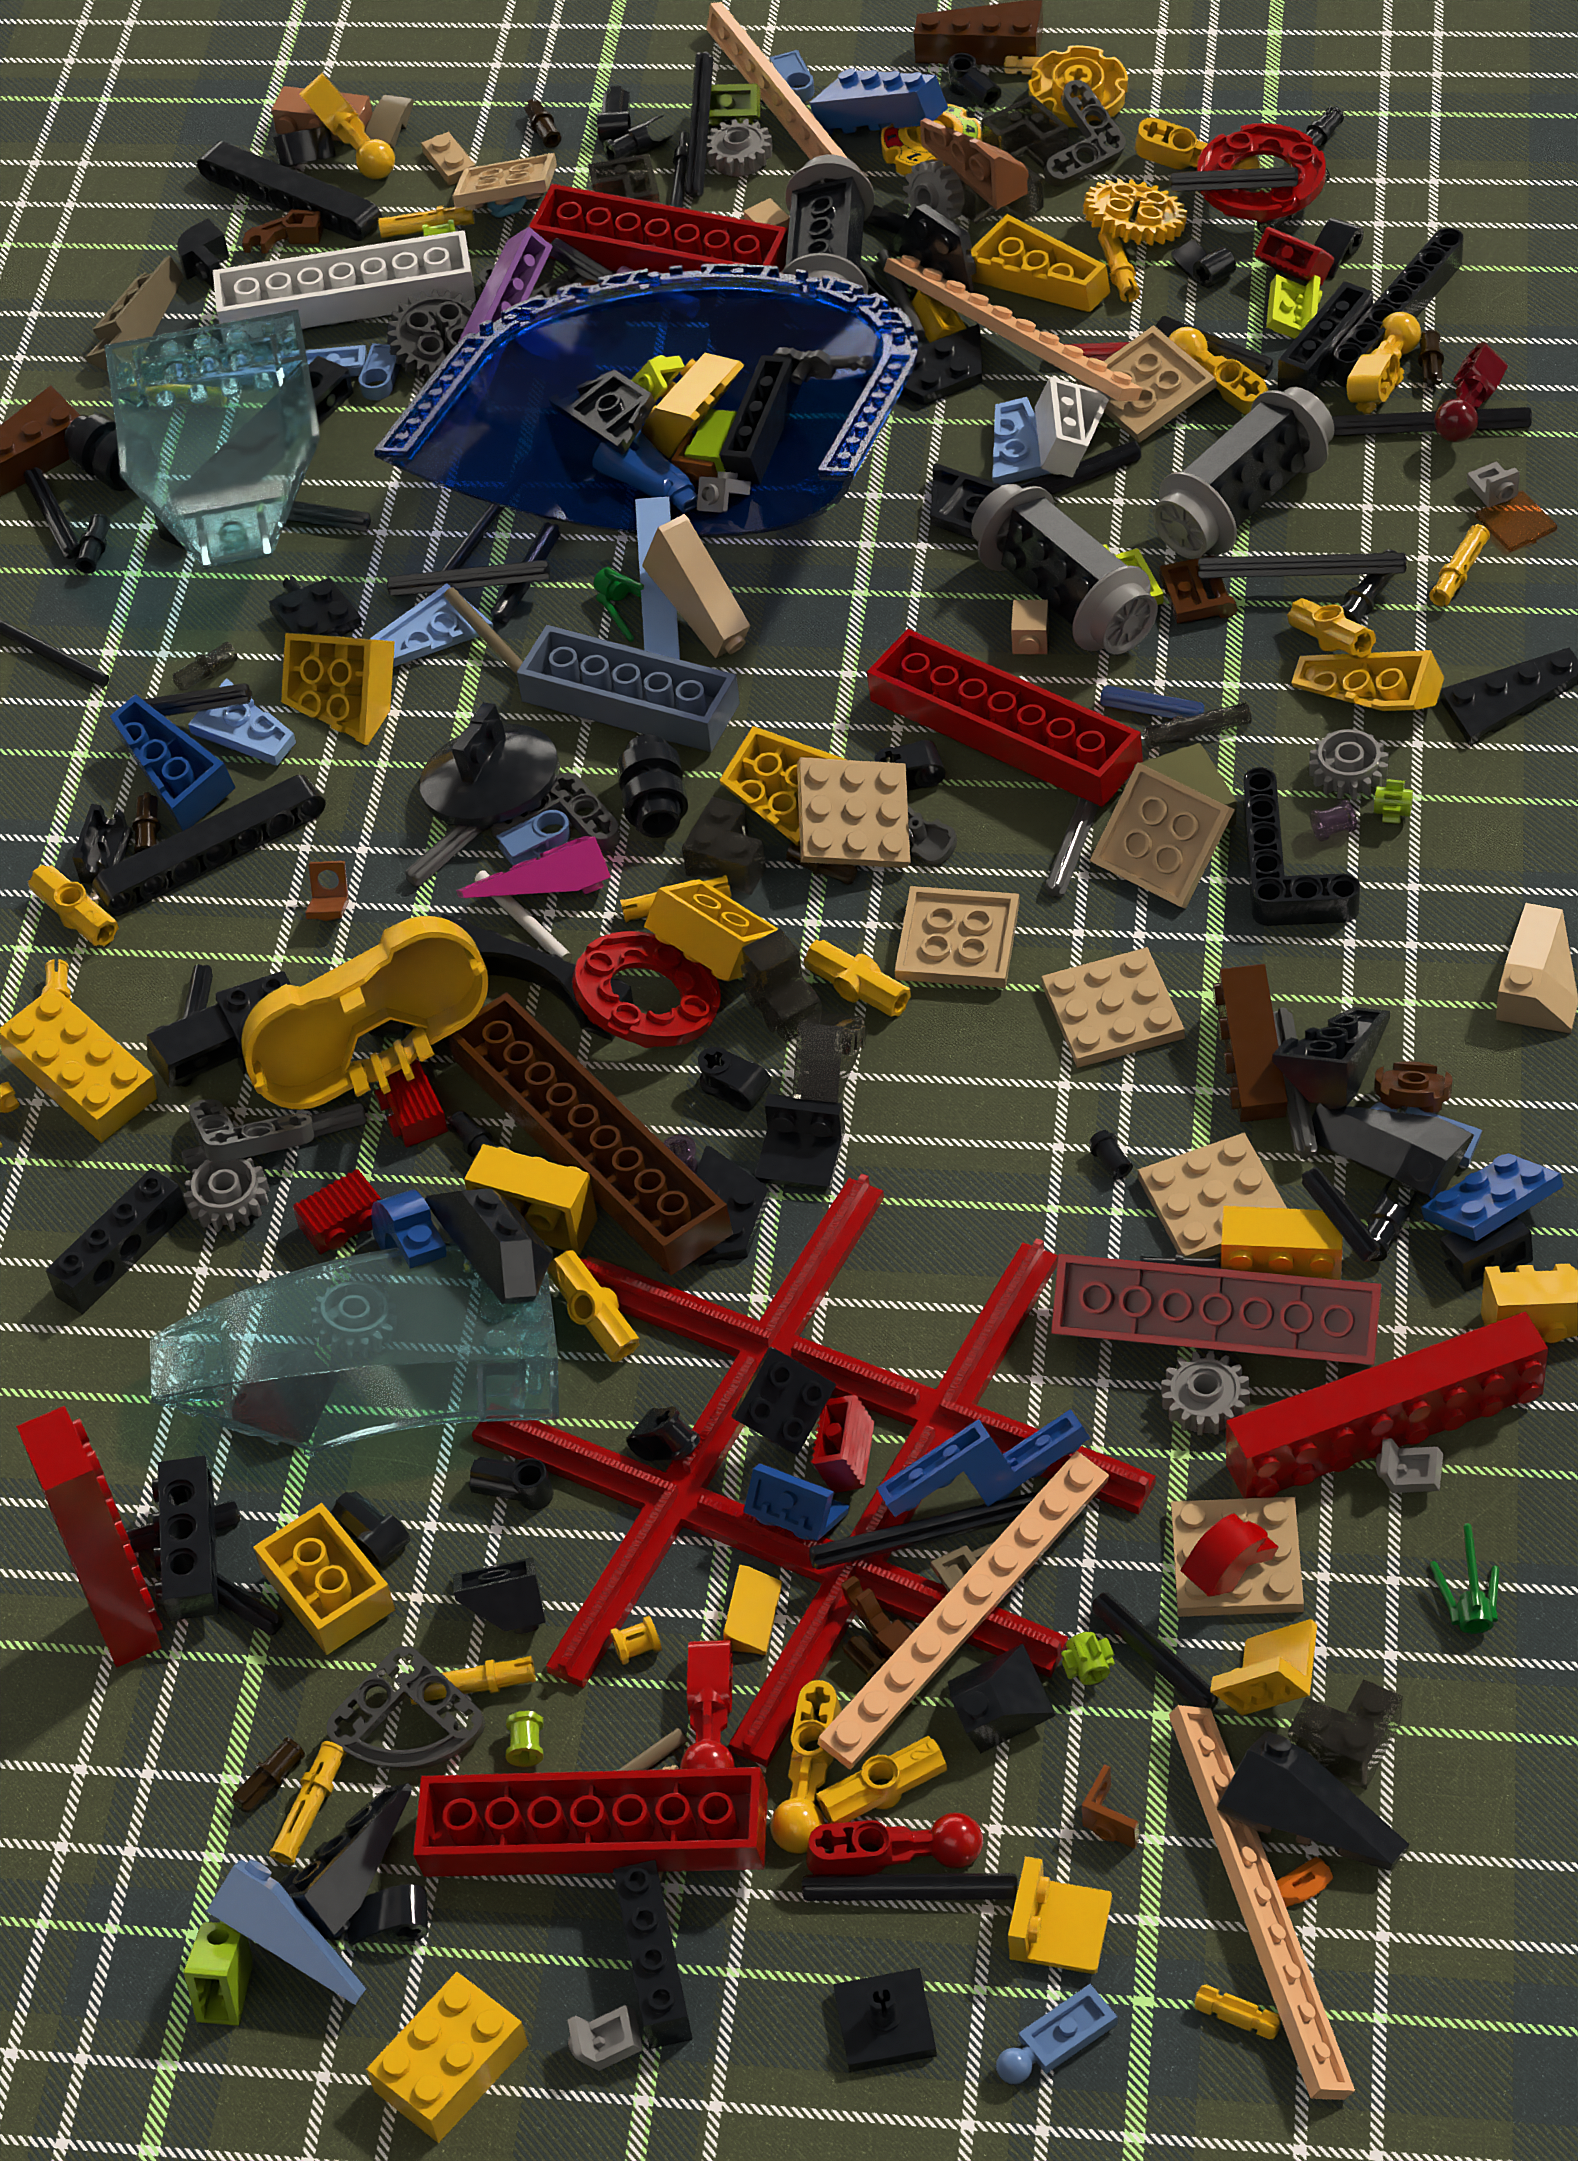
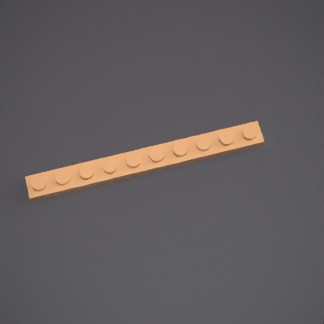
M722 2L710 3L706 30L749 84L757 83L760 87L761 99L811 160L817 156L828 154L847 158L841 148L837 146L828 132L824 130L814 115L807 109L801 99L787 84L786 80L777 72L773 64L769 62L760 48L756 46Z
M902 255L901 259L887 258L884 267L885 272L1115 400H1139L1143 388L1132 383V377L1129 375L1110 371L1107 369V363L1099 359L1083 356L1084 351L1078 347L1063 345L1059 342L1060 338L1058 336L1036 330V325L1031 321L1014 318L1011 316V310L989 304V299L986 296L967 292L964 284L953 280L947 281L942 278V272L920 266V260L908 255Z
M1076 1451L818 1737L817 1744L851 1770L1108 1481L1109 1474Z
M1177 1705L1168 1716L1310 2099L1345 2100L1355 2089L1258 1832L1217 1810L1218 1804L1235 1771L1210 1708Z

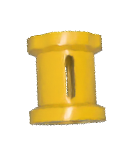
M650 1616L643 1617L642 1623L619 1631L617 1628L610 1630L614 1647L622 1665L628 1664L629 1658L653 1650L655 1653L662 1651L657 1631Z

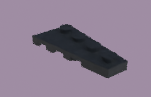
M1570 647L1441 688L1439 699L1471 747L1478 743L1480 736L1491 730L1495 733L1506 726L1507 720L1518 714L1524 716L1533 711L1534 705L1544 699L1550 701L1578 684V659Z

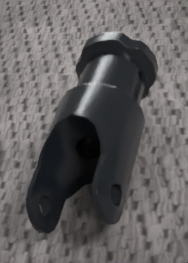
M664 115L652 117L626 130L625 135L613 141L611 139L605 140L603 142V151L609 163L617 167L622 164V160L632 155L640 156L670 140L673 134L660 141H654L647 131L650 123L664 117Z
M1393 1179L1387 1182L1386 1186L1382 1189L1367 1217V1229L1380 1244L1379 1256L1370 1261H1384L1390 1251L1388 1245L1392 1238L1399 1235L1417 1197V1192L1415 1191L1411 1201L1405 1207L1394 1204L1387 1198V1191Z

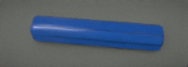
M1110 685L1104 686L1101 692L1100 701L1106 707L1192 723H1200L1204 716V704L1202 702Z

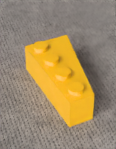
M1008 214L971 250L977 271L976 274L971 275L972 282L1086 312H1091L1110 293L1105 264Z
M1570 1263L1555 1264L1551 1271H1535L1533 1265H1519L1515 1269L1516 1272L1501 1273L1499 1266L1485 1267L1481 1316L1485 1326L1526 1311L1544 1342L1556 1343L1564 1338L1578 1336V1270L1572 1267Z

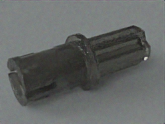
M224 642L221 646L205 655H197L194 662L173 674L174 684L180 691H185L205 678L209 680L214 678L215 672L238 660L237 653L229 654L235 650L229 642Z

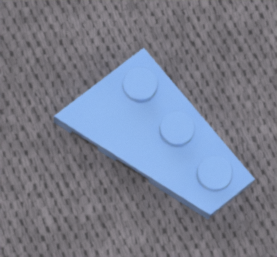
M1023 397L995 404L993 482L1006 485L1050 474L1047 470L1041 469L1036 416L1028 398Z
M446 583L370 638L373 640L395 641L393 667L480 636L445 599L444 593L451 588L450 585ZM472 606V608L493 629V623L489 619H487L481 612H479L474 606Z
M226 678L219 687L234 684ZM253 699L248 704L199 711L188 724L190 733L276 766H278L296 743L294 733L269 712H263L255 706Z

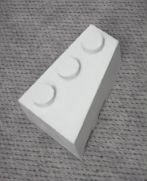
M1049 377L1035 406L1041 469L1055 475L1062 474L1073 477L1088 448L1110 396L1099 390Z

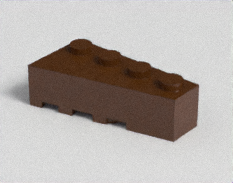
M1023 0L917 14L914 28L915 63L948 64L949 58L957 53L972 55L975 58L976 65L1004 66L1007 56H1018V59H1022V56L1039 57L1044 28L1043 0Z
M51 385L0 425V497L26 483L24 477L26 470L37 467L43 474L70 459L68 449L64 443V435L69 424L81 415Z
M1265 964L1222 968L1219 972V983H1213V998L1220 1014V1018H1218L1220 1040L1225 1041L1227 1051L1223 1052L1226 1075L1231 1074L1233 1086L1229 1087L1231 1109H1238L1240 1122L1286 1117L1288 1100L1284 1076L1280 1069L1272 1062V1054L1279 1045Z

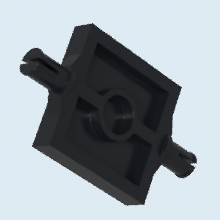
M289 576L290 580L286 577L283 581V587L289 593L269 601L270 612L287 633L342 637L347 632L362 627L361 616L330 578L301 587L294 576Z

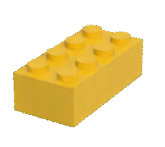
M54 986L0 1027L2 1054L101 1143L157 1099L154 1075Z

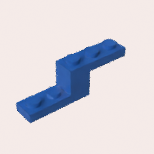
M1070 1409L1002 1454L978 1419L876 1488L889 1510L896 1517L904 1511L915 1508L923 1498L938 1488H944L951 1484L955 1477L964 1471L986 1505L990 1506L996 1501L1007 1498L1015 1488L1030 1478L1040 1476L1049 1465L1064 1455L1077 1451L1082 1443L1090 1439V1436Z

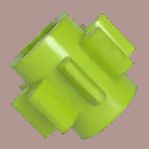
M1387 779L1386 787H1376L1374 813L1383 814V823L1400 824L1401 816H1411L1413 790L1404 789L1405 781Z
M1082 1632L1071 1637L1066 1643L1067 1650L1061 1652L1064 1659L1062 1664L1068 1679L1078 1676L1080 1682L1084 1685H1092L1103 1681L1110 1674L1109 1667L1115 1664L1112 1658L1115 1654L1108 1638L1106 1637L1098 1641L1093 1632Z

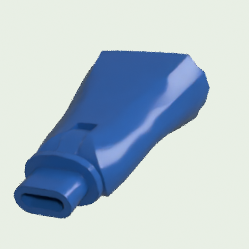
M639 430L628 450L623 455L603 442L599 444L592 460L593 468L598 473L627 483L652 498L669 496L670 509L678 508L682 512H687L697 507L698 494L694 492L695 487L689 478L678 467L669 462L641 430Z

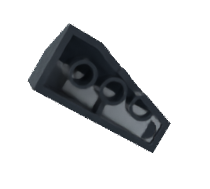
M1352 1007L1328 1019V1027L1321 1029L1311 1027L1305 1030L1304 1039L1298 1041V1039L1291 1037L1285 1040L1272 1054V1062L1309 1102L1321 1103L1323 1107L1328 1109L1347 1107L1359 1091L1389 1022L1390 1011Z
M1319 1103L1312 1116L1317 1145L1388 1180L1393 1179L1392 1182L1414 1193L1416 1191L1418 1195L1430 1201L1438 1193L1446 1190L1474 1137V1134L1439 1117L1352 1106L1328 1109L1323 1107L1321 1103Z
M1266 1731L1248 1749L1217 1810L1255 1830L1270 1834L1273 1827L1296 1834L1295 1842L1310 1846L1311 1841L1334 1846L1336 1853L1340 1856L1389 1871L1407 1852L1409 1843L1306 1750L1294 1745L1284 1736L1276 1735L1269 1731Z
M409 1783L383 1789L346 1822L347 1833H341L328 1842L324 1841L314 1850L319 1858L300 1872L297 1868L292 1869L279 1882L323 1937L334 1939L350 1927L351 1921L349 1919L361 1907L413 1789Z

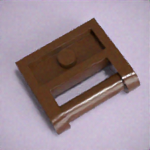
M1200 558L1159 566V577L1177 623L1216 615L1221 618H1229L1235 615L1238 610L1235 599L1228 594L1223 578H1208L1215 598H1207L1198 575V561Z

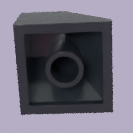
M533 1557L453 1574L455 1600L503 1631L514 1630L515 1634H525L539 1628L538 1624L546 1623Z
M1023 1643L948 1681L950 1697L966 1734L980 1754L1056 1716Z

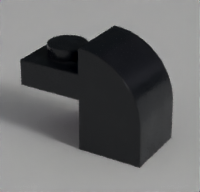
M207 218L181 234L177 242V250L185 278L189 280L197 276L201 282L205 281L214 290L213 270L221 269L220 263L229 259L230 256L224 233Z

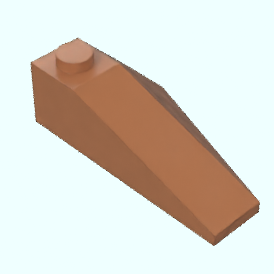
M924 118L920 120L922 146L935 158L942 160L945 166L950 165L962 181L996 210L1028 194V170L1022 162L1017 161L1008 152Z

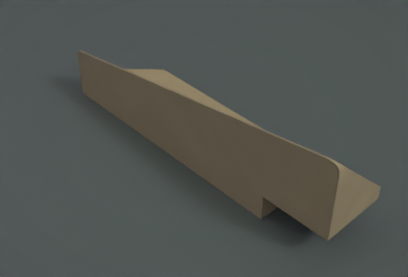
M171 256L163 259L153 273L147 274L144 272L138 276L93 328L94 333L101 341L85 357L88 363L122 378L128 379L131 377L183 280V274Z

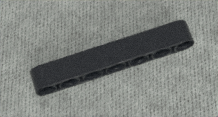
M223 141L213 145L197 161L199 172L207 180L286 213H289L291 210L320 211L325 229L355 241H362L379 224L378 218L382 217L379 208L367 199Z
M1443 228L1437 231L1335 347L1333 354V380L1337 385L1347 387L1348 376L1362 354H1370L1379 347L1386 331L1384 326L1382 329L1380 327L1383 324L1382 321L1388 315L1395 312H1405L1417 318L1462 265L1464 238L1461 231L1454 228Z
M293 776L103 870L94 878L92 888L110 914L114 916L126 914L314 820L324 811L326 801L307 776Z

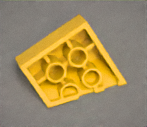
M704 353L697 362L691 359L680 372V375L683 376L677 384L672 381L668 385L667 390L661 395L663 399L650 412L645 424L641 428L642 433L659 451L670 458L678 449L686 434L692 433L704 419L709 409H712L727 392L744 367V364L737 360Z
M285 633L281 702L311 718H317L331 725V728L354 737L356 741L364 745H369L390 712L395 641Z
M752 726L721 776L720 784L797 846H800L797 762L799 758L847 759Z

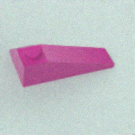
M581 836L541 853V858L538 860L533 858L520 862L509 868L510 871L506 873L499 872L458 889L456 892L460 898L566 892L581 889L584 894H588L604 887L602 881L610 878L611 875L596 838L593 836Z

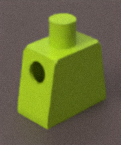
M221 1920L219 1923L205 1922L200 1925L184 1969V1977L196 2022L239 2026L253 1958L248 1938Z

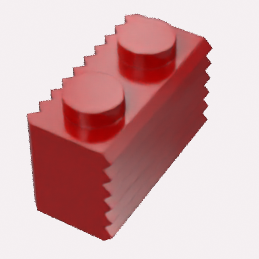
M1271 227L1265 229L1254 252L1255 256L1268 266L1277 268L1306 282H1309L1313 275L1319 276L1320 286L1323 285L1334 262V257L1322 248Z
M417 1059L410 1064L414 1079L407 1081L403 1070L400 1069L386 1077L391 1089L390 1092L384 1095L380 1085L379 1089L374 1090L380 1110L388 1109L390 1116L386 1117L393 1137L400 1136L405 1147L448 1132L444 1112Z
M354 1169L352 1173H347L346 1177L341 1176L339 1181L335 1180L333 1184H328L326 1188H321L319 1192L315 1191L313 1195H308L306 1199H301L300 1203H295L293 1210L300 1230L303 1231L304 1235H306L307 1239L310 1240L311 1244L321 1255L329 1249L336 1250L341 1248L350 1237L363 1230H372V1205L375 1201L381 1200V1197L359 1169Z
M855 1395L828 1399L819 1416L820 1420L817 1422L818 1427L816 1431L818 1433L815 1435L816 1440L813 1442L816 1446L812 1448L814 1453L811 1455L813 1459L810 1462L829 1490L834 1491V1493L861 1489L865 1486L875 1421L871 1420L868 1411L864 1410L865 1406L861 1405L862 1401H859L858 1396Z

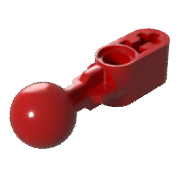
M731 1640L689 1641L687 1707L688 1714L690 1715V1727L696 1732V1742L684 1752L680 1769L735 1768L731 1752L721 1743V1732L727 1728L728 1714L732 1713L733 1649Z
M958 1812L941 1816L933 1823L930 1830L911 1831L905 1826L888 1827L874 1820L822 1824L817 1826L809 1836L806 1863L808 1869L814 1875L877 1874L885 1866L909 1864L914 1857L933 1856L941 1865L958 1869L972 1864L979 1857L983 1848V1834L980 1826L973 1818ZM870 1843L876 1845L879 1850L868 1852L860 1846ZM847 1846H850V1852H849V1853L846 1852V1851H847ZM825 1849H829V1854L825 1853Z

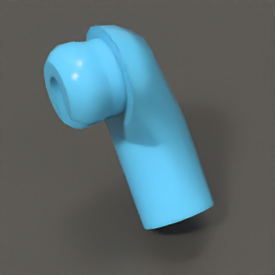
M525 196L513 198L514 200L507 204L496 205L494 201L488 202L487 205L493 216L502 218L520 212L528 199Z

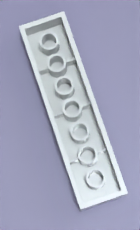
M465 230L213 270L216 311L224 341L391 315L392 311L398 312L399 303L408 305L409 296L420 300V292L423 291L427 297H432L433 289L437 290L439 296H444V293L449 290L450 298L453 299L457 295L462 294L463 303L471 299L476 301Z

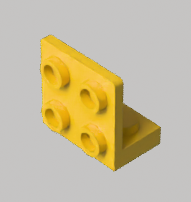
M1308 1619L1248 1638L1245 1642L1242 1668H1235L1230 1672L1212 1677L1210 1692L1242 1716L1309 1696L1317 1623Z
M1025 1856L1008 1932L1010 1959L1096 1974L1112 1903V1893L1106 1890L1050 1881V1877H1045L1043 1874V1859Z

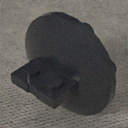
M483 702L466 730L461 735L444 744L428 760L421 773L420 792L427 809L435 817L444 821L445 824L485 830L493 826V824L510 820L526 811L537 809L542 803L541 800L549 793L557 781L560 769L559 757L553 742L547 735L529 726L503 724L496 704Z

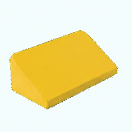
M920 290L917 291L912 305L929 343L966 329L956 310Z
M739 1565L723 1637L724 1640L732 1641L733 1651L767 1655L782 1589V1581L744 1565Z

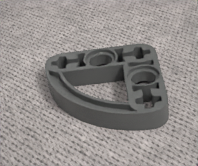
M401 1646L391 1651L332 1713L326 1728L330 1739L343 1747V1750L351 1757L381 1769L410 1771L441 1764L462 1753L481 1736L485 1728V1719L478 1707L417 1650L409 1646ZM413 1657L414 1660L411 1665L415 1670L410 1675L402 1672L394 1680L401 1686L395 1692L389 1682L381 1677L387 1672L392 1679L400 1670L396 1664L398 1660L403 1658L405 1661H409ZM434 1683L444 1685L447 1692L444 1701L438 1705L427 1704L424 1700L426 1688ZM373 1687H383L387 1690L388 1694L385 1704L376 1709L368 1707L365 1702L367 1692ZM407 1695L450 1734L438 1742L410 1750L384 1749L364 1742ZM459 1698L460 1701L454 1704L455 1699ZM356 1704L359 1705L365 1714L372 1717L366 1723L360 1716L353 1724L356 1733L352 1737L346 1734L340 1738L338 1737L341 1733V1729L338 1726L342 1720L350 1723L359 1715L352 1709ZM453 1704L466 1717L471 1713L474 1714L471 1718L474 1727L470 1731L466 1728L456 1731L459 1723L448 1712ZM447 1712L444 1719H442L440 1715Z

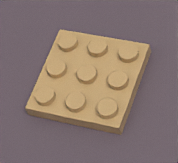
M555 153L464 169L452 196L455 208L464 207L465 210H474L482 207L483 203L495 201L496 205H502L512 202L513 198L525 196L526 199L542 197L544 192L548 191L557 166Z
M1154 325L1103 361L1108 364L1107 369L1112 372L1117 371L1132 377V383L1143 388L1138 401H1117L1110 397L1104 410L1105 414L1139 443L1217 387L1216 379L1212 374ZM1081 380L1076 381L1078 385L1097 390Z
M799 758L797 762L801 862L907 868L910 864L906 764Z
M1137 762L1090 858V862L1186 909L1235 809Z
M910 886L895 965V980L1006 988L1020 904L1019 894Z
M1148 947L1042 976V987L1077 1068L1185 1038V1029Z
M1245 1132L1138 1169V1180L1177 1252L1185 1254V1257L1207 1258L1221 1253L1223 1206L1287 1208Z
M1295 1497L1171 1501L1178 1617L1304 1612ZM1235 1513L1244 1522L1250 1521L1264 1528L1268 1533V1538L1279 1548L1272 1560L1248 1565L1233 1592L1208 1597L1180 1571L1199 1539L1222 1518Z

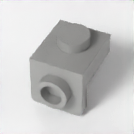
M1496 461L1467 473V484L1489 508L1518 496L1520 472L1516 468L1505 471Z
M718 472L717 478L699 476L697 510L726 513L729 494L750 495L751 482L737 480L738 473Z
M1383 1439L1382 1453H1379L1376 1457V1471L1379 1478L1384 1480L1392 1493L1440 1491L1443 1453L1439 1447L1399 1449L1393 1439Z
M627 2005L590 2022L578 2016L568 2019L570 2031L568 2045L571 2053L577 2060L598 2071L643 2050L636 2012Z

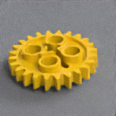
M1117 179L1116 183L1106 180L1105 185L1096 183V187H1090L1089 192H1086L1083 205V214H1086L1085 220L1092 221V227H1101L1100 233L1110 232L1112 233V239L1123 237L1125 243L1131 239L1137 245H1140L1141 241H1146L1150 246H1153L1154 241L1162 245L1165 244V240L1173 242L1175 236L1180 237L1181 232H1184L1187 219V210H1184V203H1177L1178 197H1168V190L1160 192L1157 185L1150 188L1147 187L1144 181L1140 185L1135 184L1133 179H1130L1129 183H1124L1121 179ZM1136 201H1140L1135 222L1130 223L1134 204Z

